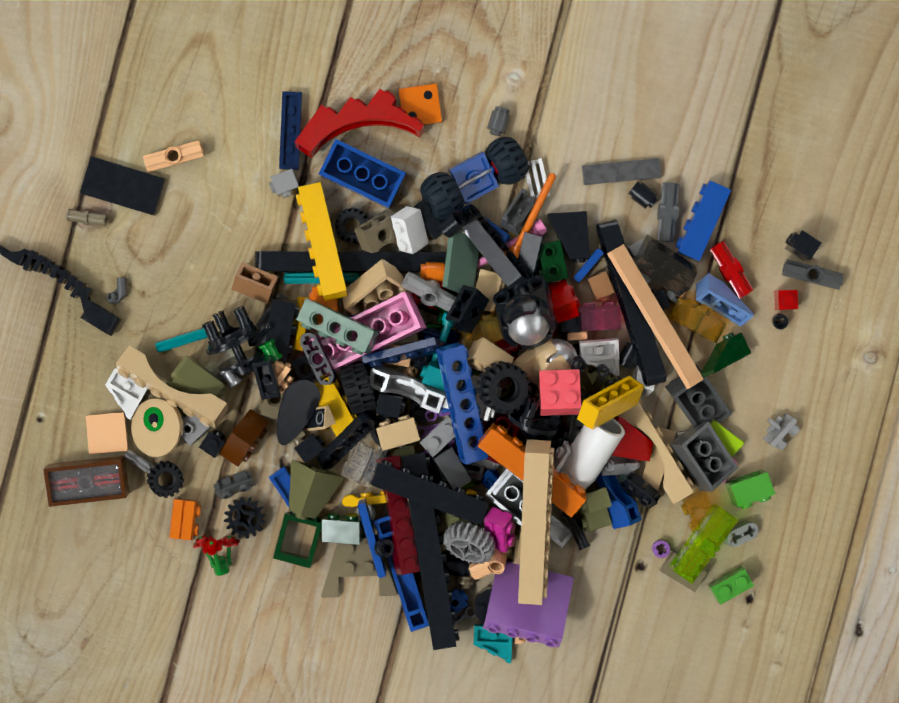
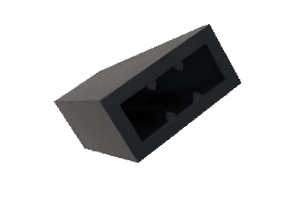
M587 211L547 214V220L558 240H560L568 259L574 260V263L586 262L585 259L590 258Z

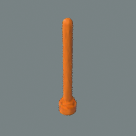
M554 173L548 175L515 245L513 244L512 247H509L517 259L524 232H530L556 179Z

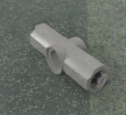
M411 272L406 274L401 284V287L420 296L422 303L425 305H436L449 312L456 299L454 295L441 289V285L437 281H426Z

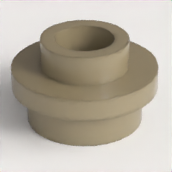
M458 577L456 584L459 585L460 589H471V585H475V582H473V577Z

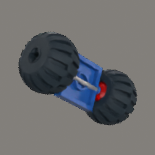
M511 137L497 138L488 145L485 153L480 152L450 168L451 176L445 172L429 175L421 184V196L428 201L435 217L439 220H445L453 212L463 208L464 204L467 205L499 187L497 180L505 185L521 181L529 170L528 160L523 149L515 139Z

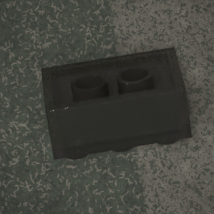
M647 234L634 259L639 271L678 296H681L691 288L697 275L695 264Z

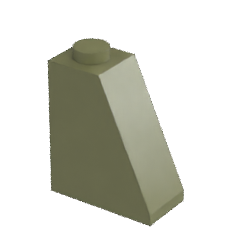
M191 356L183 358L171 374L172 380H168L166 383L169 387L189 394L211 393L219 399L227 391L225 389L227 385L225 382Z
M292 460L289 510L296 513L295 517L303 520H306L307 517L315 519L341 485L344 477L309 463L305 464V462Z

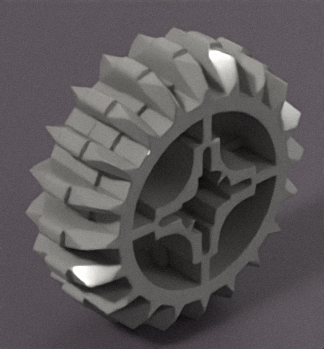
M456 521L451 523L444 534L443 544L446 546L445 548L450 550V554H454L456 558H460L462 561L484 564L494 555L496 547L494 537L490 535L489 531H485L484 528L473 525L471 522L466 523L462 521L460 523Z

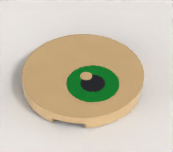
M166 399L146 400L136 409L133 415L131 431L134 442L148 456L161 457L169 455L176 449L180 437L183 436L182 416L177 407L169 405Z

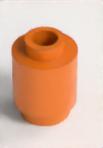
M426 262L421 264L420 278L426 281L435 280L443 282L444 262Z

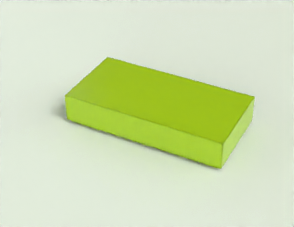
M713 419L710 425L730 456L733 457L742 447L744 441Z

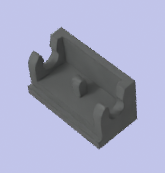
M521 188L501 220V227L516 236L525 225L536 202V197L534 195L532 198L526 195L527 190Z
M452 447L444 449L430 458V462L441 480L449 484V489L461 488L472 481Z

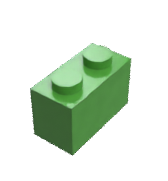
M741 566L708 584L716 601L721 605L752 588L754 584L746 570Z

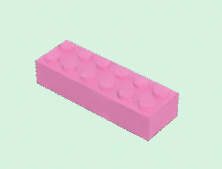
M410 292L398 294L352 317V319L380 332L371 353L378 352L427 328ZM340 324L334 326L336 333L340 331ZM353 331L351 339L355 341L358 335L356 331ZM318 335L335 372L339 371L342 367L362 360L363 355L353 352V347L347 344L346 347L335 343L336 339L330 336L327 339ZM309 338L306 344L311 345L313 348L312 341L314 339ZM313 348L310 353L314 350H319V348ZM317 353L314 356V362L319 365L323 361V356ZM327 365L322 368H318V370L324 371V377L331 375L330 373H326L324 370V368L327 367Z

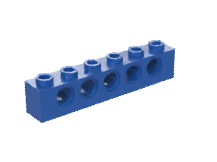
M458 342L436 348L460 461L467 465L487 459L488 454L478 447L479 439L485 433L483 423L480 422L479 415L481 414V409L475 399L477 391L474 384H472L471 377L473 372L467 362L469 357L468 350L463 344ZM458 361V368L453 370V363ZM462 380V387L457 389V382ZM467 399V404L461 407L462 400ZM470 417V424L465 426L466 419ZM475 436L474 443L469 445L470 438Z

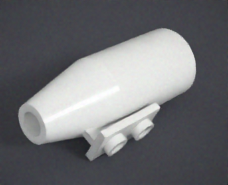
M614 418L593 430L583 425L571 446H569L568 441H564L562 446L557 448L553 460L554 469L559 473H565L574 485L579 484L586 489L596 480L625 435L624 428Z

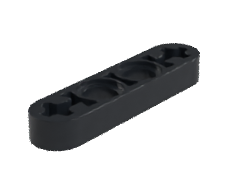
M366 412L358 415L319 454L317 460L323 470L333 468L374 427L375 422L370 413Z

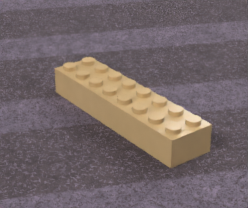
M527 439L519 604L542 605L543 598H547L554 467L550 466H553L555 449L551 448V441Z

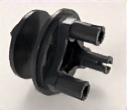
M244 305L233 310L240 325L239 327H233L229 324L224 310L212 315L219 331L214 324V320L202 324L209 339V345L206 349L207 355L232 349L235 356L223 362L219 369L222 372L232 370L241 376L253 372V360L263 354L262 349H259V347L243 351L240 345L261 331L260 327L255 326L250 320Z

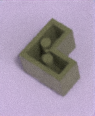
M594 487L585 490L587 494L586 501L578 509L581 516L579 518L581 527L585 531L591 532L612 525L607 510L608 507L612 506L607 488Z

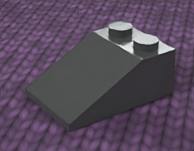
M696 364V367L701 374L702 370ZM680 376L665 386L693 427L706 421L710 423L713 419L721 423L732 415L707 377H703L702 381L689 389L685 387Z
M506 469L485 495L503 511L512 514V518L522 526L524 481Z

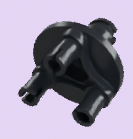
M528 383L531 386V391H528L530 398L525 399L526 405H520L521 409L519 411L513 410L514 413H507L508 419L519 428L517 438L523 442L525 447L527 439L536 440L539 435L550 436L558 433L563 418L562 415L540 416V401L537 400L534 403L536 399L533 398L537 386L533 383Z

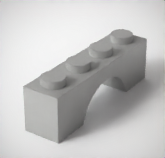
M383 365L378 368H372L369 378L373 389L383 393H395L406 396L419 403L420 407L438 414L444 409L445 390L442 391L426 385L420 379Z

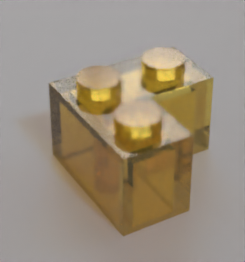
M679 297L668 318L692 330L701 337L717 343L727 325L721 319L722 315L711 311L712 309L704 304L698 306V302L690 298L684 300Z
M493 314L481 317L482 321L476 324L472 334L461 331L467 350L471 348L473 341L483 337L491 343L504 339L500 332L498 316L494 317Z

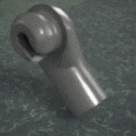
M117 278V289L107 295L109 303L117 304L126 297L127 278Z

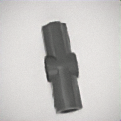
M662 183L661 201L657 212V220H659L657 241L674 242L675 225L679 215V205H677L679 184Z
M786 259L782 269L783 276L837 290L840 289L843 281V273ZM811 269L817 273L814 280L808 276V272Z

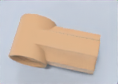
M495 548L494 555L488 562H484V564L471 563L469 565L471 576L476 580L492 573H503L507 553Z

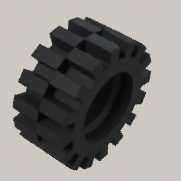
M347 208L336 217L335 231L343 241L357 243L359 241L356 233L346 231L345 223L348 219L355 218L362 225L369 219L360 209Z
M160 461V464H153L155 467H150V473H147L149 488L159 497L168 498L169 495L173 497L175 492L178 494L180 492L178 489H182V482H184V475L180 468L170 461ZM165 472L171 473L172 482L167 486H161L158 482L159 476Z

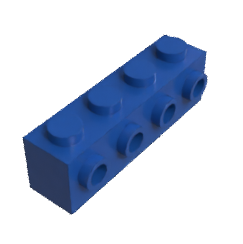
M708 181L707 184L703 183L699 191L701 195L699 202L695 201L691 212H693L691 220L687 219L683 230H686L683 238L679 237L675 245L678 248L676 253L696 262L700 261L731 192L730 189L712 181Z

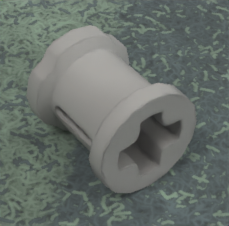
M232 370L218 373L227 381L229 389L243 380V377H240Z

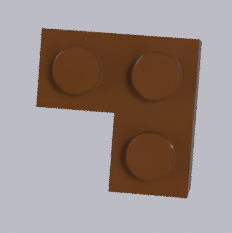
M249 409L231 432L219 454L237 467L243 461L246 463L252 455L251 452L254 451L259 443L257 442L258 438L262 440L268 432L265 428L269 421Z

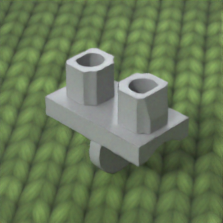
M787 413L782 418L778 416L774 421L769 418L767 422L770 426L767 428L766 431L768 433L763 440L774 448L777 447L783 450L788 443L783 437L787 433L794 436L800 431L796 424L798 421Z

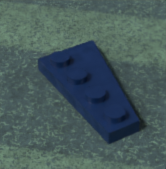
M432 337L363 355L362 360L363 364L371 368H378L382 364L398 363L402 360L437 354L436 348L447 346L448 344Z

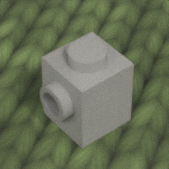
M293 169L270 177L272 182H269L272 193H276L283 198L293 195V191L300 187Z

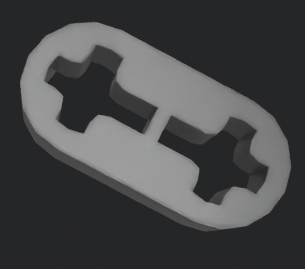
M743 521L724 531L722 536L723 542L726 545L737 547L754 539L758 534V527L755 523Z

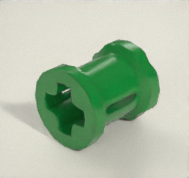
M271 339L258 347L262 349L265 357L273 356L275 362L283 356L278 352L274 344L275 340Z

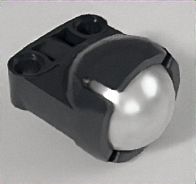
M537 275L497 292L493 297L501 335L511 346L517 347L520 344L523 349L539 347L548 342L553 335V331L555 332L557 321L551 298L552 290L543 276Z

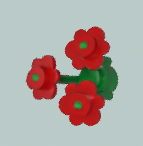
M199 536L195 540L193 548H203L202 552L207 555L211 568H214L215 575L222 576L229 573V565L232 564L231 547L238 546L240 540L235 539L234 536H224L219 540L213 539V536ZM222 545L227 547L226 558L217 555V551L223 549Z

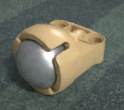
M550 338L548 342L539 347L527 349L512 362L513 365L520 367L521 370L527 373L526 377L530 378V383L537 386L533 397L536 399L534 403L537 400L540 401L539 371L571 370L570 361L577 356V352L567 341Z

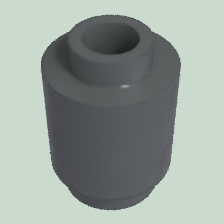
M495 106L487 126L490 134L500 137L501 134L506 133L510 120V110Z

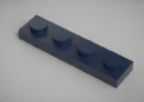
M282 91L279 169L299 170L300 150L296 148L295 140L301 133L302 92Z

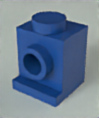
M456 587L452 590L453 600L456 599L459 602L457 606H453L450 603L451 610H455L456 614L468 606L467 600L469 598L463 589L459 591Z

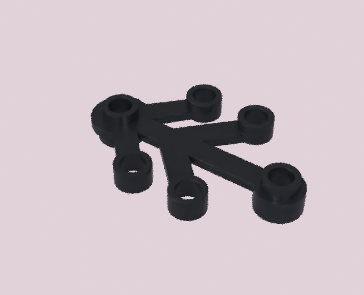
M576 356L570 361L571 370L579 369L580 379L585 389L580 388L581 397L589 398L600 392L605 377L609 375L607 365H598L596 369L598 375L594 385H592L585 371L587 368L585 360L580 356ZM580 361L578 366L574 365L575 362ZM601 369H606L604 373H600ZM606 381L604 387L607 388L609 385L615 384V381Z

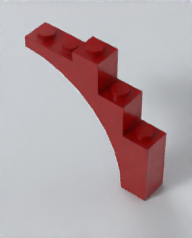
M379 89L367 107L362 100L358 98L355 100L352 97L348 99L338 115L331 107L326 108L321 105L295 140V145L298 150L313 158L330 140L353 129L367 126H387L407 131L420 138L424 133V125L417 117L412 118L407 115L403 108L399 106L396 108L394 94L388 90L383 91Z

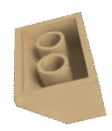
M381 259L346 288L347 296L342 297L345 310L358 315L398 294L410 291L401 287L404 278L397 268Z

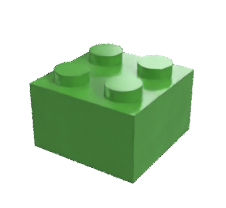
M758 470L725 482L732 504L742 509L753 506L752 502L760 501V503L768 501L772 495H775L768 472Z

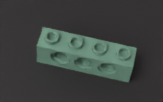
M307 298L296 319L302 322V327L308 330L314 328L319 331L318 335L327 339L330 336L336 339L335 343L346 347L347 344L353 347V352L360 355L371 353L380 333L319 302ZM321 314L323 316V322L319 325L317 322V317ZM336 323L340 324V331L338 333L334 331ZM353 331H356L358 335L355 341L351 339Z

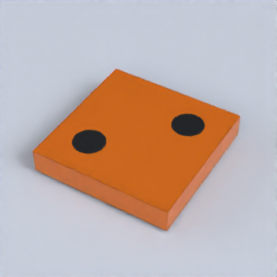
M437 84L398 89L401 108L407 112V115L412 118L417 117L423 122V125L442 123Z

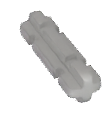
M128 450L124 456L127 461H132L135 466L145 472L148 471L150 473V467H155L150 461L140 455L137 456L132 450Z

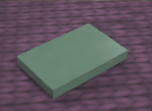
M461 232L452 238H448L442 287L458 293L463 285L475 287L479 250L465 233Z

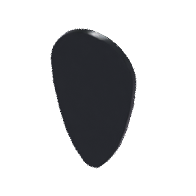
M300 379L294 381L286 388L283 394L276 425L277 439L281 445H287L300 434L319 404V389L309 380Z

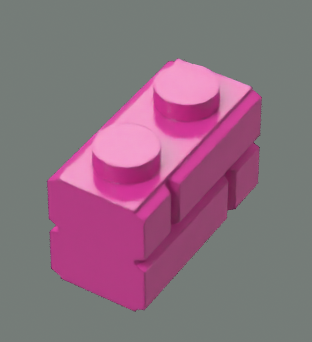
M495 507L491 508L484 518L485 531H489L490 535L494 537L496 541L495 548L506 553L510 547L515 545L517 539L514 536L515 524L513 523L512 514L505 511L502 512V510Z

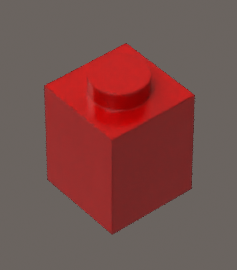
M798 290L774 291L775 310L798 309Z

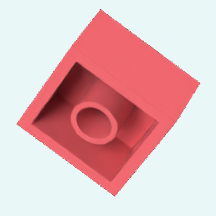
M579 369L539 371L540 416L579 414L581 409Z

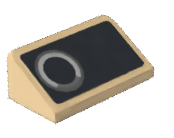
M328 405L317 407L304 427V431L326 429L335 424L330 407Z

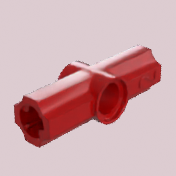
M724 241L709 249L719 265L718 269L726 282H729L739 299L753 291L752 286L744 275L742 265L737 258L733 257Z

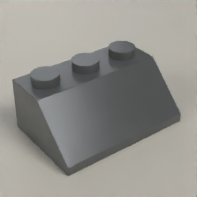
M708 421L682 433L670 444V447L699 491H714L738 469V466Z

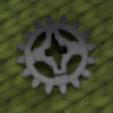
M244 496L241 497L240 502L237 499L233 500L234 506L229 504L228 508L230 511L224 512L228 516V518L224 519V522H229L226 529L232 528V535L236 532L239 533L238 538L245 535L246 539H249L250 533L255 537L257 535L256 530H263L260 524H266V521L262 520L266 513H261L264 506L258 507L259 501L257 500L253 503L252 497H249L247 501H245ZM243 505H249L254 509H245ZM236 509L237 517L233 520V512ZM243 514L249 515V518L247 519L248 522L246 520H241ZM258 515L257 524H256V526H254V525H255V524L253 523L254 516ZM237 526H244L247 530H241Z

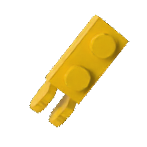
M382 490L379 495H372V492L361 493V497H357L355 494L345 495L342 503L345 507H354L358 505V501L366 498L367 505L386 503V499Z

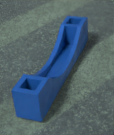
M600 472L596 480L599 487L607 488L612 505L607 510L613 529L631 526L641 521L642 518L636 501L622 488L616 476H601Z
M389 514L374 519L379 539L392 541ZM392 554L387 557L397 586L410 631L413 632L428 627V616L414 574H396Z

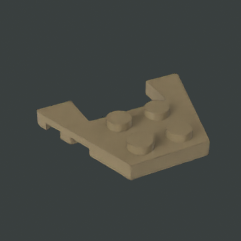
M364 538L360 545L337 543L321 598L339 597V577L378 576L367 538ZM383 557L387 572L386 577L379 578V596H397V590L385 557Z

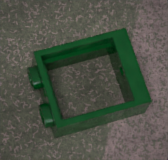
M292 511L290 513L286 512L273 559L311 568L322 530V521H320L318 516L315 519L307 517L306 520L295 517L296 513ZM289 520L316 527L308 557L281 550Z

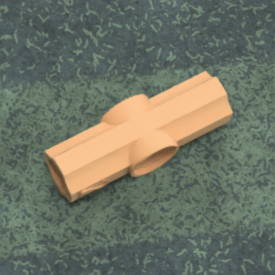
M198 140L177 147H169L166 150L145 155L143 158L147 172H152L204 157L201 142ZM174 151L178 152V159L170 161V154Z

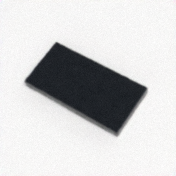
M91 156L80 194L155 216L166 179Z

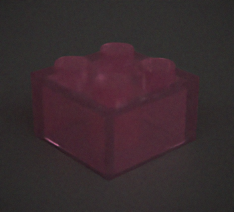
M603 302L602 306L596 307V303L582 304L583 307L578 308L580 331L621 329L620 305L615 306V302Z

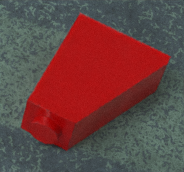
M614 417L624 428L625 435L611 456L650 462L653 442L622 417Z

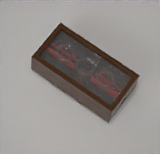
M124 456L48 464L43 469L49 507L127 498L130 493Z

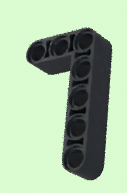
M469 204L453 212L439 225L441 232L448 238H452L464 231L508 287L530 278L525 267L474 205Z

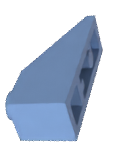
M708 273L696 284V301L737 325H744L754 316V313L723 281Z

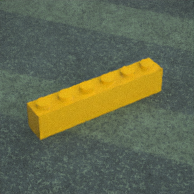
M321 182L298 187L299 194H296L298 206L302 205L303 212H300L302 224H307V230H304L306 241H310L312 246L308 250L310 259H315L316 266L312 267L315 278L319 277L320 284H317L319 296L323 295L324 301L346 297V286Z

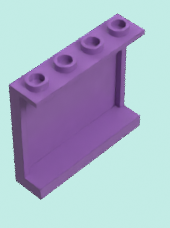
M506 561L504 572L494 575L486 618L482 629H486L491 633L506 634L511 638H523L532 643H543L548 647H559L563 639L574 577L548 571L547 598H543L542 605L519 604L520 565Z

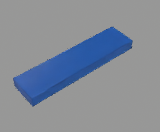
M366 498L358 501L357 506L376 572L379 578L386 577L387 570L383 557L378 556L374 551V546L378 539Z

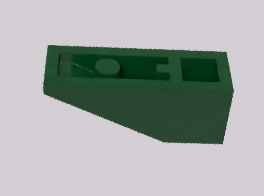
M731 332L722 337L723 341L716 344L701 372L702 377L714 374L751 354L742 332L736 335Z

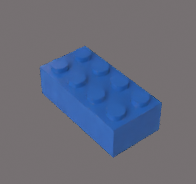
M335 139L319 172L321 177L389 210L406 177L405 172Z

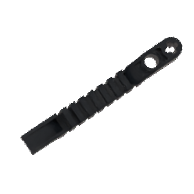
M0 245V254L16 265L23 266V270L50 274V277L58 279L57 282L60 284L66 283L64 287L66 290L72 291L73 287H75L70 296L77 299L80 297L84 312L80 318L110 336L113 335L122 319L91 301L90 296L94 289L86 287L87 283L78 280L79 278L75 275H70V271L63 270L64 267L58 264L55 265L56 262L50 259L47 260L48 257L39 255L37 251L23 249L12 252Z

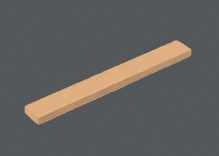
M623 244L607 253L685 387L689 389L702 381L703 377L625 245Z

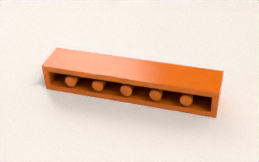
M493 423L479 439L478 447L524 481L526 447L523 446V442L519 438L510 436L503 426H497ZM554 469L551 503L572 518L586 501V491L579 484L574 485L570 482V478L565 473H559Z

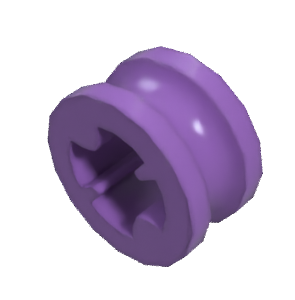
M657 540L652 545V552L658 558H664L670 553V546L664 540ZM664 544L663 547L666 551L658 554L657 545Z

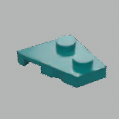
M474 624L473 645L487 650L488 653L494 656H499L507 663H511L512 638L506 634L491 633L486 629H482L484 624Z

